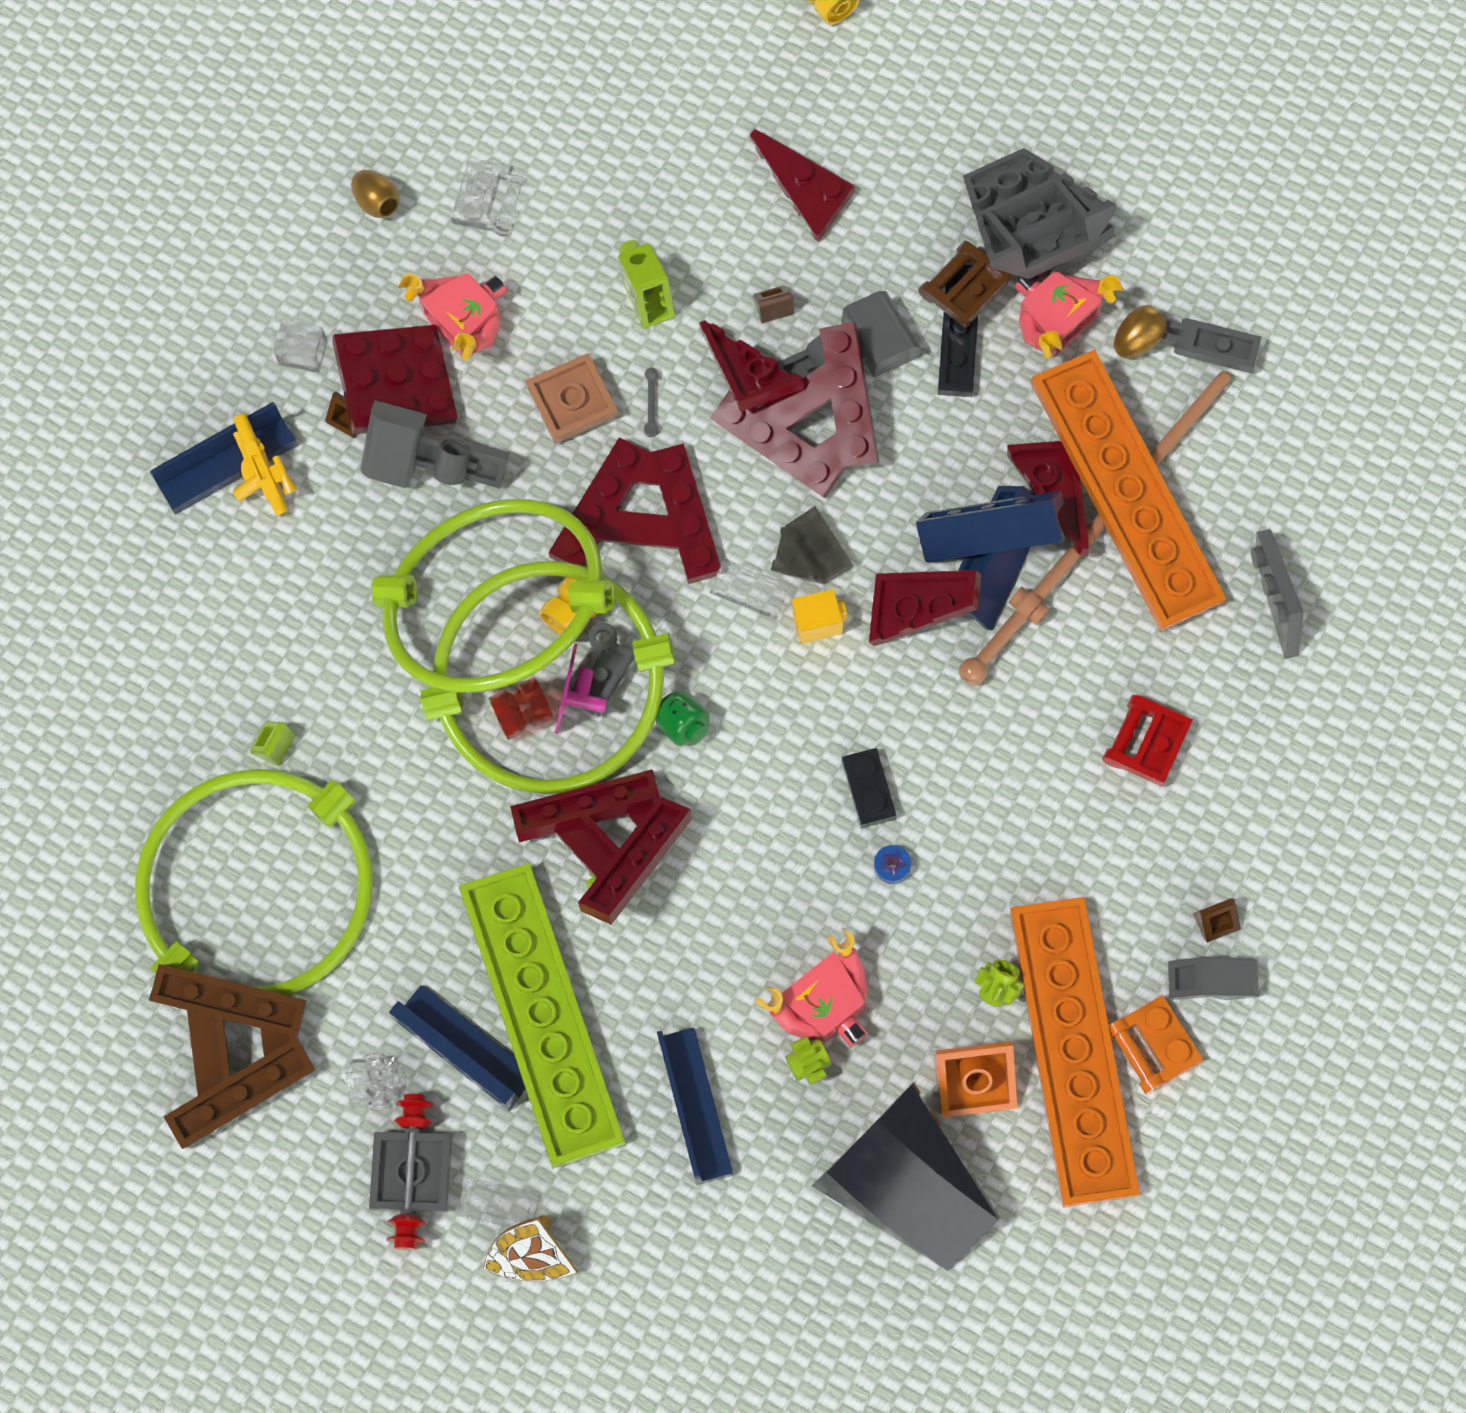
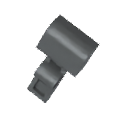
M887 291L875 292L847 305L843 309L841 323H856L863 365H867L873 377H877L920 357L921 347ZM821 337L814 338L805 350L779 361V368L791 376L797 373L801 378H804L825 364Z
M374 401L360 464V471L363 475L376 481L406 488L411 483L416 466L433 470L435 479L447 485H458L466 479L501 489L509 452L425 430L427 414Z

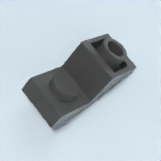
M1199 957L1168 961L1170 999L1184 1000L1213 997L1221 1000H1235L1259 997L1257 959Z

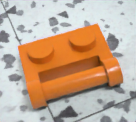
M1163 995L1109 1025L1111 1039L1115 1038L1142 1081L1139 1085L1145 1095L1204 1060ZM1134 1026L1136 1027L1162 1068V1071L1154 1074L1127 1030Z

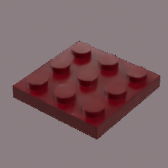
M436 324L333 335V348L353 434L367 433L371 409L375 400L427 414L424 427L456 423L458 418Z

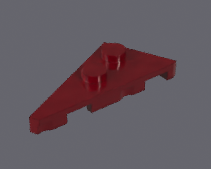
M754 128L750 133V138L755 144V150L772 170L774 179L785 196L793 202L797 214L805 220L814 240L819 242L853 195L855 186Z
M706 320L699 322L701 333L740 412L804 389L803 381L799 374L794 373L791 376L780 369L778 362L774 359L763 356L759 350L740 339L735 342L725 336L724 329L716 324H710Z
M1049 441L1007 445L1008 458L1035 495L1062 491L1064 505L1057 512L1061 532L1079 556H1088L1089 544L1081 479L1062 442Z

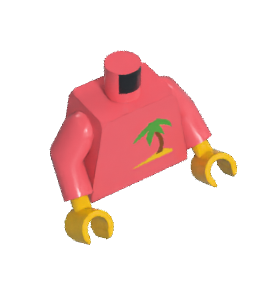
M1053 272L1042 283L1035 277L1030 279L1021 277L1016 283L1015 289L1026 297L1021 302L1018 320L1024 343L1042 351L1044 358H1054L1099 316L1102 304L1100 298L1104 297L1108 303L1115 302L1116 297L1113 291L1124 290L1118 277L1108 275L1102 280H1092L1070 275L1064 276L1059 272Z
M413 273L403 275L398 287L400 289L408 288L404 295L405 299L413 301L417 295L420 296L419 302L423 315L432 325L436 324L437 330L451 344L452 351L456 350L464 360H469L472 353L493 346L501 320L499 307L495 301L507 293L505 285L496 275L481 286L469 273L435 279H420Z
M842 928V931L845 933L843 943L837 944L831 934L828 936V943L839 952L838 955L833 951L783 993L773 987L765 986L771 993L770 1002L766 1004L763 999L756 997L755 1003L757 1006L769 1010L770 1015L788 1034L800 1038L808 1037L810 1041L820 1039L825 1043L839 1033L850 1048H853L868 1035L866 1030L855 1019L865 1010L864 1001L868 996L865 968L856 949L853 947L855 942L854 936L846 928Z

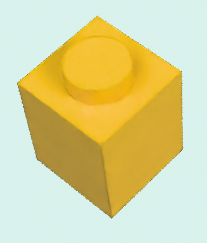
M834 589L791 599L792 614L800 644L842 634L843 621H847L848 617L843 599H836Z

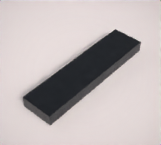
M964 265L961 268V270L945 285V294H947L974 265ZM943 311L937 395L973 396L978 316L967 328H964Z

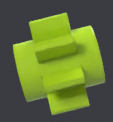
M1001 959L995 960L993 964L987 962L985 967L980 968L974 980V983L981 986L979 990L981 999L995 1007H1002L1005 1003L1011 1005L1014 999H1018L1024 987V983L1017 981L1020 975L1018 968L1012 963Z
M805 1037L790 1044L793 1052L786 1055L785 1059L797 1082L806 1078L808 1083L812 1085L827 1077L824 1068L832 1065L820 1039L810 1043L809 1038Z

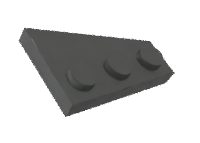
M1271 529L1258 531L1256 534V545L1251 548L1252 563L1255 569L1259 568L1262 588L1267 596L1284 659L1299 656L1304 611Z

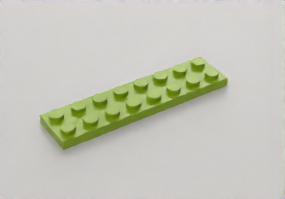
M530 863L459 885V891L552 1169L625 1145L623 1134Z

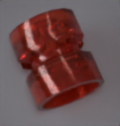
M536 677L517 684L514 692L506 689L488 697L507 740L525 733L529 724L538 727L554 720L550 706ZM528 703L529 707L521 712L519 705Z

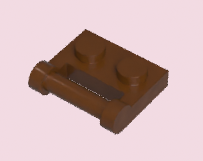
M963 241L956 249L957 254L930 282L925 281L919 287L918 292L924 300L934 303L964 328H967L1011 281L1012 274L992 268L985 253L969 241ZM967 262L973 263L974 266L947 294L941 290Z

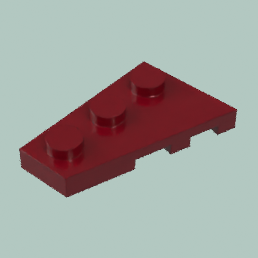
M977 570L876 573L869 643L877 646L978 610L981 574Z

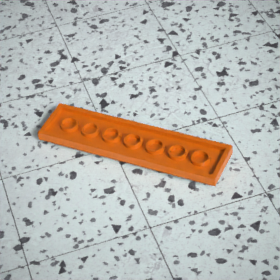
M1094 349L1032 376L1030 383L1160 632L1224 603L1227 599L1096 350Z
M1085 897L1011 907L1012 928L1022 983H1024L1025 1001L1062 1208L1139 1197L1140 1190Z

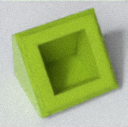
M266 721L250 749V754L280 766L295 734L283 722Z

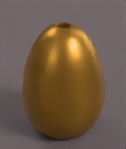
M360 170L352 177L351 189L353 196L364 212L375 218H386L396 211L399 206V193L390 179L372 170Z
M1143 305L1134 309L1122 321L1115 334L1114 350L1123 358H1134L1148 352L1164 337L1167 330L1166 319L1151 305Z

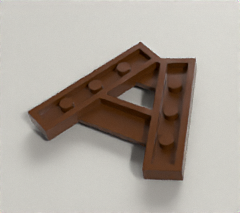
M162 964L158 965L149 1001L187 1010L198 1096L163 1116L182 1149L189 1147L316 1071L298 1039L307 1000ZM224 1020L257 1027L261 1030L264 1057L232 1076Z

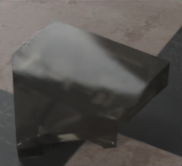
M816 506L785 525V527H781V538L776 558L772 562V572L824 585L854 567Z

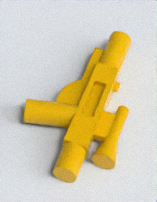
M246 413L233 417L232 419L238 430L233 435L244 457L241 464V472L245 482L233 489L234 496L237 500L243 501L261 488L276 516L289 511L282 496L283 491L279 482L282 481L285 495L298 489L287 475L279 455L272 457L275 464L271 466L264 451V446L260 439L256 437Z

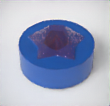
M888 845L877 852L874 859V871L876 876L884 883L898 884L904 881L910 873L911 859L907 851L902 847Z

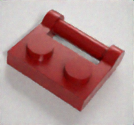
M1132 695L1127 704L1129 708L1112 747L1106 749L1102 761L1111 767L1123 769L1163 787L1193 719L1142 696ZM1142 715H1147L1153 719L1135 758L1126 755L1125 752Z

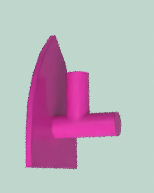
M574 644L554 731L555 734H558L565 705L601 713L605 711L607 699L589 695L594 674L593 670L580 668L575 692L568 690L577 644Z

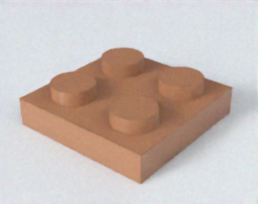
M589 353L525 380L526 387L554 444L618 416V410Z

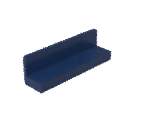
M274 402L247 416L256 437L260 439L264 446L269 462L273 460L272 457L280 456L298 446ZM235 423L150 471L175 515L243 477L241 464L244 457L233 433L238 431Z
M998 486L991 502L1033 494L1024 486ZM1031 547L964 557L958 571L977 570L981 574L978 610L963 616H971L986 630L993 629Z
M1062 491L925 512L915 522L925 562L929 563L1059 543L1062 540V533L1057 512L1064 505Z
M420 986L405 1005L397 1001L389 1011L394 1021L508 1111L526 1091L515 1057L425 986Z
M695 1028L664 1036L662 1030L657 1031L696 1185L733 1176Z

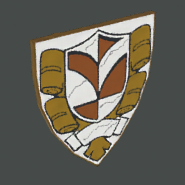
M545 1215L520 1222L501 1233L488 1249L483 1270L493 1274L521 1281H548L578 1273L575 1265L551 1235L552 1220Z

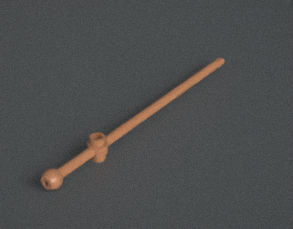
M1221 371L1153 449L1150 454L1156 466L1163 461L1229 383L1231 374L1228 371ZM1099 514L1087 527L1089 546L1106 527ZM1072 545L1034 590L1029 592L1022 586L1008 602L1016 609L1015 612L976 657L967 658L961 663L959 675L967 684L972 686L981 684L987 677V666L1024 622L1029 619L1037 626L1048 613L1050 608L1042 603L1043 600L1081 557Z

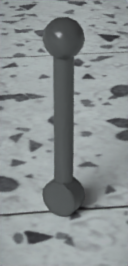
M650 367L644 374L648 380V423L644 426V433L648 437H654L658 433V427L655 423V380L658 377V371Z

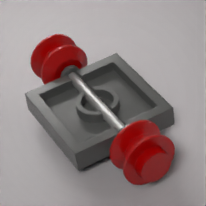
M404 1094L403 1100L395 1102L397 1106L403 1108L402 1116L395 1118L394 1122L405 1128V1133L374 1132L369 1209L371 1211H400L399 1215H395L387 1221L388 1224L395 1227V1233L386 1238V1241L394 1242L393 1249L417 1250V1244L425 1243V1239L418 1236V1228L425 1226L426 1222L417 1216L416 1212L447 1213L452 1136L451 1134L421 1133L420 1129H424L433 1123L431 1119L425 1117L426 1109L434 1106V1103L426 1101L427 1096L423 1094Z

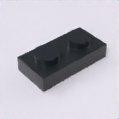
M877 748L842 756L841 762L860 828L896 820V811Z

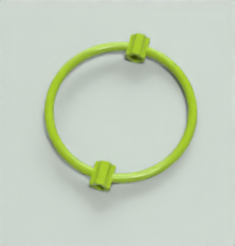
M531 499L492 501L466 509L450 517L428 532L415 544L402 560L394 575L374 577L371 585L372 601L376 607H383L384 635L388 648L397 663L420 682L437 689L452 692L494 690L517 683L534 675L556 660L572 645L587 625L593 613L607 614L608 611H612L615 603L614 586L610 580H602V561L599 548L588 528L578 518L561 507ZM507 513H530L544 516L569 529L576 536L584 550L587 560L588 577L587 580L571 582L568 590L569 607L576 615L562 634L546 649L512 669L475 678H459L438 674L420 665L407 652L399 636L397 626L398 607L409 608L410 605H415L418 596L417 582L413 575L410 574L419 561L437 543L472 522Z
M537 561L508 568L482 582L460 602L446 623L437 645L433 672L447 676L451 648L458 631L474 608L491 593L512 582L535 576L553 575L587 580L588 568L569 562ZM602 574V580H610L613 584L615 601L631 617L642 638L632 641L639 672L649 670L647 700L635 730L615 754L593 769L560 779L528 778L498 767L482 756L471 745L454 716L464 713V702L461 692L445 691L434 687L420 690V700L426 720L440 719L446 734L462 757L486 777L509 788L524 792L558 794L593 785L610 776L627 763L646 740L660 708L664 684L663 667L676 664L674 649L669 633L656 636L650 620L640 605L623 587L609 577Z
M249 769L222 774L193 787L172 803L158 819L142 848L135 878V901L143 933L151 949L159 958L150 969L156 973L158 965L162 964L197 973L194 970L201 964L179 942L175 941L169 948L157 927L150 901L152 866L157 850L171 826L191 806L220 790L245 784L278 785L293 789L313 799L307 805L308 809L330 829L337 822L340 824L350 841L358 872V893L351 920L339 942L330 953L308 971L292 979L273 985L255 987L288 996L311 986L330 973L349 953L365 925L372 898L373 873L370 854L364 836L356 821L348 812L356 801L333 779L324 788H321L315 783L297 775L268 769Z

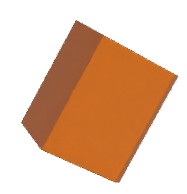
M1012 1041L936 1050L934 1068L942 1118L1018 1109Z

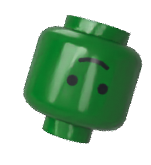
M673 692L661 700L656 717V725L675 745L686 746L691 743L696 744L706 736L709 712L690 693Z

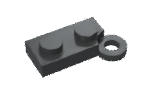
M604 622L594 625L589 631V643L595 650L584 668L594 671L589 695L607 699V705L635 657L634 652L617 644L615 628ZM607 632L610 635L609 640L605 643L598 642L596 639L598 633ZM577 680L575 681L570 691L575 692ZM584 709L597 717L601 715V712Z

